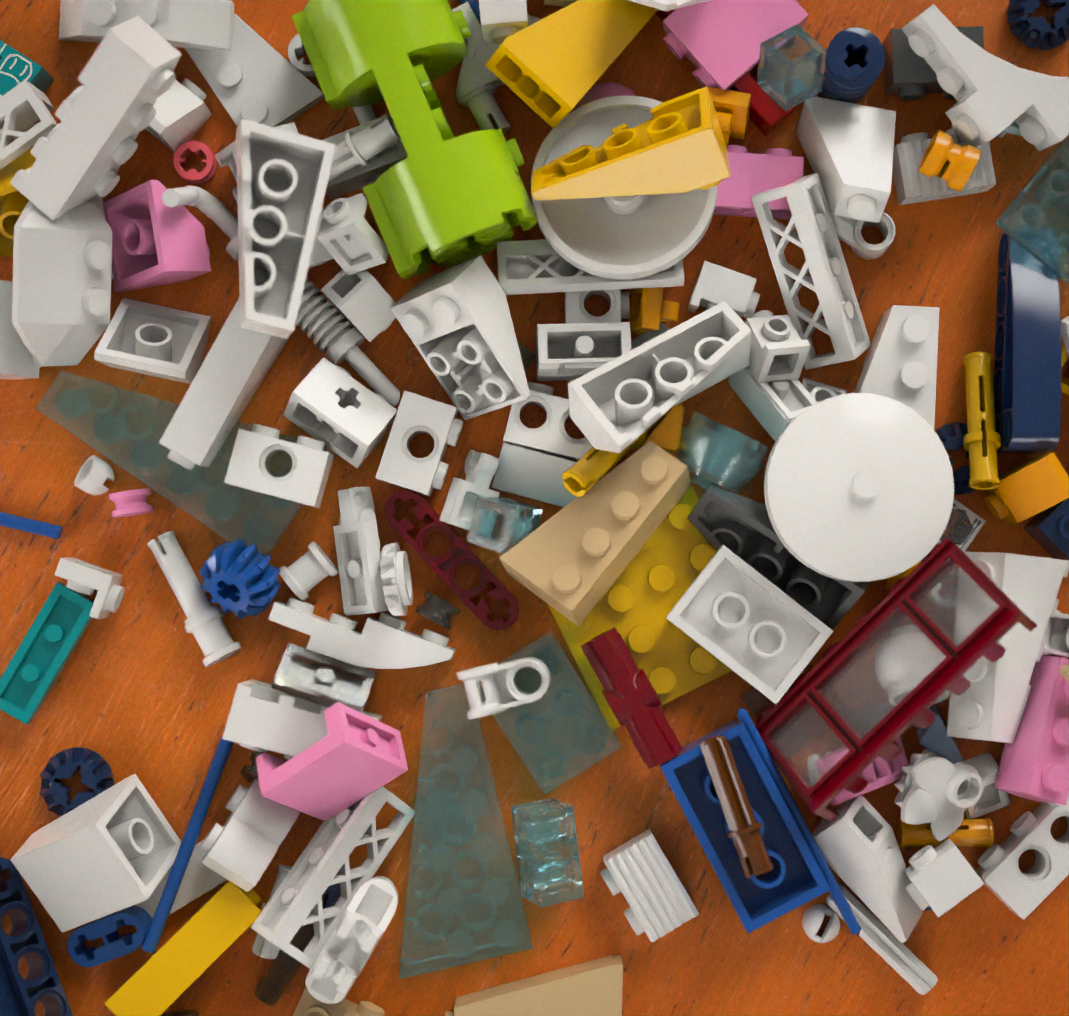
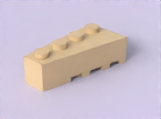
M649 441L596 482L584 496L574 499L500 556L499 559L507 574L579 627L689 489L691 480L688 466L652 441Z

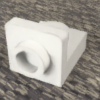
M363 193L346 199L338 198L332 201L323 212V218L316 237L348 276L386 263L389 254L385 243L364 219L368 200Z
M74 557L60 558L55 576L67 579V588L87 595H92L94 589L98 590L90 617L96 619L108 618L110 612L115 613L118 610L125 588L120 586L122 574Z

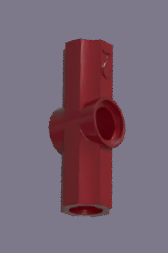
M613 627L581 645L580 647L604 688L602 693L621 727H626L634 746L647 767L651 769L661 765L683 751L680 742L659 707L662 703L643 669H638L628 647L616 628Z

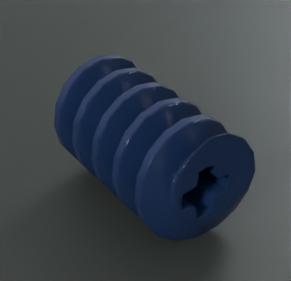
M860 27L846 28L837 33L829 43L814 72L813 84L818 97L853 104L861 101L883 69L885 54L879 38L871 31Z

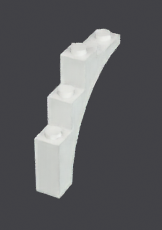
M934 4L902 28V31L908 37L912 50L927 61L937 74L940 86L947 93L952 94L958 101L945 114L952 121L954 132L963 141L978 147L994 139L1014 120L1019 125V131L1023 138L1034 145L1038 151L1062 141L1069 135V77L1050 76L1022 69L986 52L959 32Z

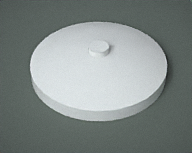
M618 95L594 100L575 109L565 116L543 141L532 169L531 190L534 170L582 145H591L593 149L602 145L612 135L611 130L623 123L628 126V129L644 123L652 118L649 110L663 102L642 96ZM717 186L706 190L697 188L686 193L542 201H535L532 193L531 197L533 208L538 218L537 221L543 235L562 258L573 266L592 275L610 279H636L654 275L668 269L686 257L696 247L713 218L717 200Z
M850 393L834 396L816 403L799 414L787 425L775 442L768 458L764 478V497L768 516L774 531L783 545L797 560L815 572L829 578L849 582H868L889 578L908 570L921 561L934 548L946 529L951 515L954 499V478L951 463L943 443L932 427L919 414L904 404L884 396Z

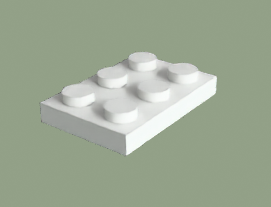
M724 545L720 546L665 617L774 704L779 702L833 632L828 626Z

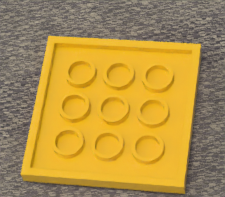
M693 487L686 491L579 627L548 604L610 731L621 725L602 693L604 688L580 646L613 627L620 633L638 669H643L662 705L732 671L665 618L717 551L687 519L699 501Z

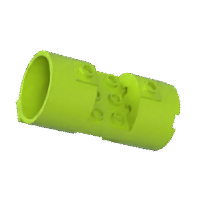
M310 0L303 11L291 16L325 99L334 112L345 107H361L384 101L388 106L408 157L386 170L374 183L362 188L400 277L405 280L415 275L426 274L430 271L428 264L435 262L438 266H444L447 269L479 255L482 256L497 249V242L512 241L513 230L521 225L523 231L531 229L538 222L537 215L517 167L524 165L525 162L515 138L506 141L501 128L498 130L476 131L454 137L451 127H449L444 117V110L434 86H432V81L449 72L462 61L465 55L469 54L464 40L472 35L462 10L452 13L447 0Z

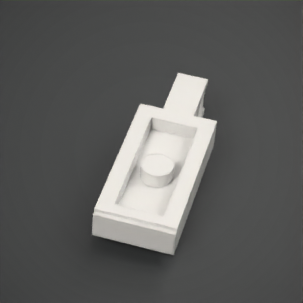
M353 487L339 490L340 521L339 525L333 526L344 614L351 616L388 611L381 578L380 539L377 521L375 520V505L370 487Z

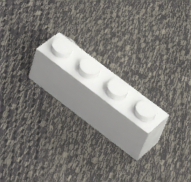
M723 301L568 383L570 418L595 449L621 453L670 408L750 366L752 330Z
M964 551L1038 626L1030 632L1018 622L998 641L1006 649L1005 654L998 661L990 662L982 656L964 674L971 682V685L965 693L959 696L950 691L947 736L1013 744L1032 687L1029 685L1035 663L1036 661L1040 662L1045 647L1042 641L1050 617L1054 618L1059 599H1056L1063 577L1067 578L1069 572V560L1011 553ZM961 567L954 640L957 646L999 607Z

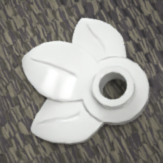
M933 757L919 763L912 771V776L917 786L912 788L903 800L901 820L912 825L931 822L934 838L937 841L947 838L961 825L965 808L973 806L981 797L983 781L977 770L968 763L958 762L952 764L943 757Z

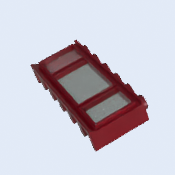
M947 537L941 544L935 545L907 577L897 580L889 589L888 596L873 610L862 614L856 621L855 628L841 642L831 645L822 655V660L808 674L797 678L790 686L789 692L775 706L764 710L758 717L755 727L765 743L773 763L806 801L811 811L833 822L839 815L829 803L844 789L853 794L861 792L868 784V781L861 772L878 756L886 761L896 759L902 752V748L895 740L913 723L922 729L929 727L936 719V715L929 707L947 690L957 696L965 693L969 689L971 682L964 674L982 656L990 662L998 661L1006 651L998 641L1018 622L1030 632L1038 625L963 550Z

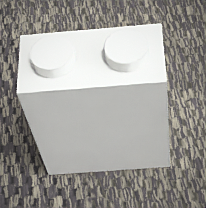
M134 774L32 833L11 858V861L63 933L148 900L175 861L181 840L137 775Z

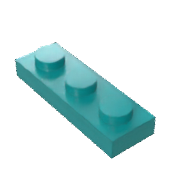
M63 582L56 583L0 678V709L25 724L32 723L93 617H90L94 603L92 599L67 588Z

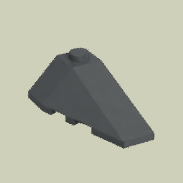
M709 485L687 517L716 550L721 545L726 546L831 630L834 629L862 596L869 584V581L849 582L829 578L808 568L797 560L780 541L770 522L766 505L717 486Z

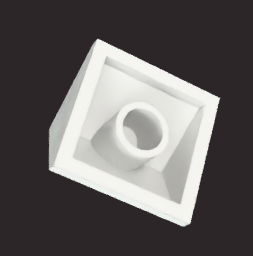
M123 298L94 352V360L112 368L191 384L202 365L211 325V316Z

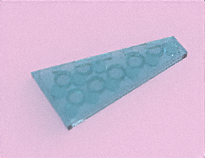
M65 371L59 373L36 406V409L227 541L234 542L240 538L247 547L257 543L258 552L262 555H269L304 505L224 483L238 429L251 432L253 425L237 421L210 466L203 467L195 464L193 469L189 470L167 458L170 449L159 444L161 437L179 407L178 404ZM284 434L279 435L281 440L292 443L297 442V438ZM324 446L323 451L329 452V453H331L332 455H334V457H333V461H334V460L336 459V457L338 456V454H336L335 452H333V451H332L331 449H329L328 447H325V446ZM287 452L275 454L270 461V471L275 477L287 475L292 468V458Z
M464 684L426 692L399 979L533 949L480 717L474 719L467 718L466 712L470 709Z

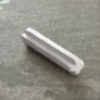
M839 885L861 927L859 936L919 994H927L938 981L937 976L844 886ZM829 894L825 900L826 904L844 921L831 894Z

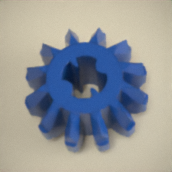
M238 538L234 542L228 543L225 541L222 545H218L210 553V557L203 563L199 573L204 579L201 588L212 595L210 603H219L223 608L224 615L233 611L238 618L243 619L247 615L256 616L268 607L281 586L277 580L280 570L269 564L271 555H262L258 552L257 543L247 547L244 541Z

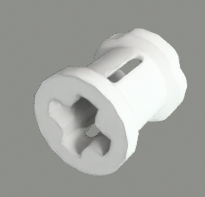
M314 541L308 545L309 551L292 565L279 568L280 576L302 601L309 597L308 591L328 575L334 577L339 573L330 558Z

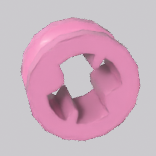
M135 489L109 494V501H113L116 505L115 510L111 512L112 518L153 512V506L147 503V497L151 495L150 489Z

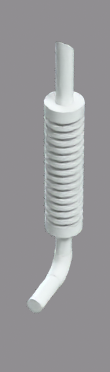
M188 185L170 188L163 192L162 200L166 206H193L212 219L231 239L226 247V251L234 260H239L238 220L225 208L222 202L208 191L196 186ZM306 276L295 324L297 326L302 325L301 330L304 333L308 332L307 337L309 339L314 338L313 343L316 346L320 345L319 349L322 352L327 351L325 356L334 365H338L346 360L376 393L387 400L388 404L393 407L397 406L400 400L398 388L359 348L365 337L356 328L350 329L352 324L349 321L344 322L346 317L343 314L338 316L340 311L337 308H333V304L330 301L326 302L327 297L320 295L321 291L318 288L314 289L315 285L312 282H308L309 278Z

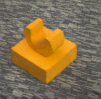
M708 87L727 148L730 137L745 138L751 94L731 90L723 91L719 88Z
M664 287L629 289V319H626L625 322H630L631 333L644 334L658 331L660 322L667 324L668 320L678 321L680 303L662 300Z

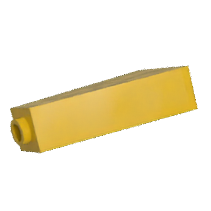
M578 0L507 37L485 63V66L554 129L576 106L658 9L630 0Z
M228 881L104 1004L116 1016H160L258 918L262 911L256 905L262 899L253 889L246 892L231 881Z

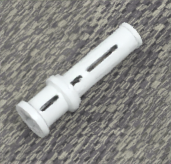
M169 531L157 536L158 541L152 539L147 543V546L153 552L187 617L184 621V628L187 633H193L205 656L202 662L207 668L234 655L242 649V646L239 642L233 641L221 619L224 615L222 609L218 608L217 605H211L175 537L176 534L174 531Z

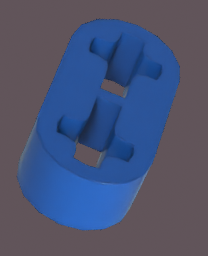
M133 905L86 923L73 931L68 938L67 948L69 955L75 963L88 968L129 954L143 945L152 918L142 907ZM126 924L127 926L134 925L137 932L135 934L129 932L119 936L117 930ZM102 937L104 942L97 948H88L85 944L86 939L94 940Z

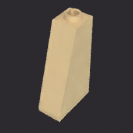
M609 955L456 997L454 1011H446L445 1016H622L623 963L621 955Z

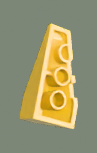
M708 86L655 106L649 110L652 118L632 129H628L625 123L611 130L612 135L602 145L594 149L591 145H582L534 170L531 190L534 200L686 193L697 188L701 190L713 188L721 183L723 179L731 177L728 152Z

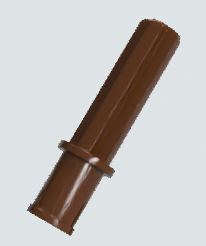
M715 736L703 741L700 747L730 830L726 832V836L733 840L744 877L750 878L753 874L757 876L772 870L774 867L759 830L763 826L762 822L755 820L727 738L725 736Z

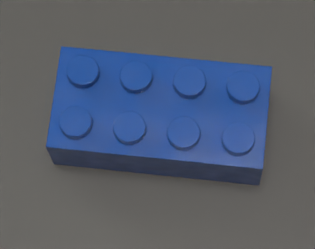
M736 718L683 746V751L659 765L747 933L831 890L745 725ZM715 736H725L727 738L755 820L762 822L763 826L759 830L774 867L766 873L757 876L753 874L750 878L744 877L733 840L726 836V832L730 830L700 747L703 741Z

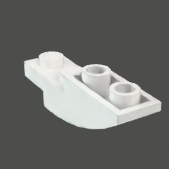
M289 596L287 604L281 601L274 602L268 620L310 635L305 654L354 667L405 669L428 666L451 660L456 650L447 646L449 637L425 628L421 636L404 629L407 621L381 612L379 619L367 618L363 631L359 632L355 630L358 622L335 613L331 614L329 620L312 614L315 608L314 605Z

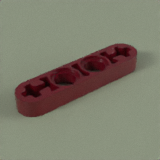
M406 489L393 493L386 501L384 509L385 516L390 525L484 625L498 631L512 626L519 614L518 601L514 595L445 522L439 520L440 516L421 496L414 491ZM399 499L406 503L412 499L415 500L417 505L413 511L422 522L427 514L434 519L433 523L421 529L415 540L409 535V531L416 529V527L406 518L397 521L394 517L399 511L395 506ZM434 530L443 531L450 540L448 551L439 557L429 555L424 549L425 537ZM465 563L474 564L481 573L480 583L472 590L462 589L455 582L457 568ZM489 580L497 587L495 590L490 591L489 594L498 602L506 598L511 604L507 609L510 618L505 622L501 618H497L494 621L488 618L487 614L491 608L483 598L478 606L470 600L471 597L483 591Z

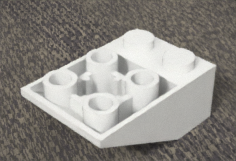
M481 255L419 281L390 308L464 420L529 398L530 391L506 294Z

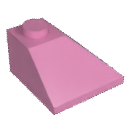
M149 180L103 202L105 220L113 231L112 273L114 274L113 284L115 292L185 282L211 271L209 261L210 250L206 243L204 226L184 206H166L162 200V194L166 188L158 180Z

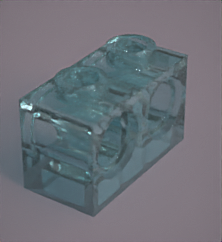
M555 798L511 806L521 896L540 907L584 898L574 807Z

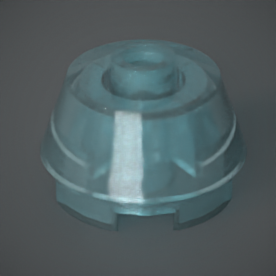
M693 412L687 427L682 426L678 451V460L687 465L688 470L694 473L690 482L704 489H707L710 484L717 487L721 486L738 494L765 467L761 463L769 447L730 427L713 422L707 416Z

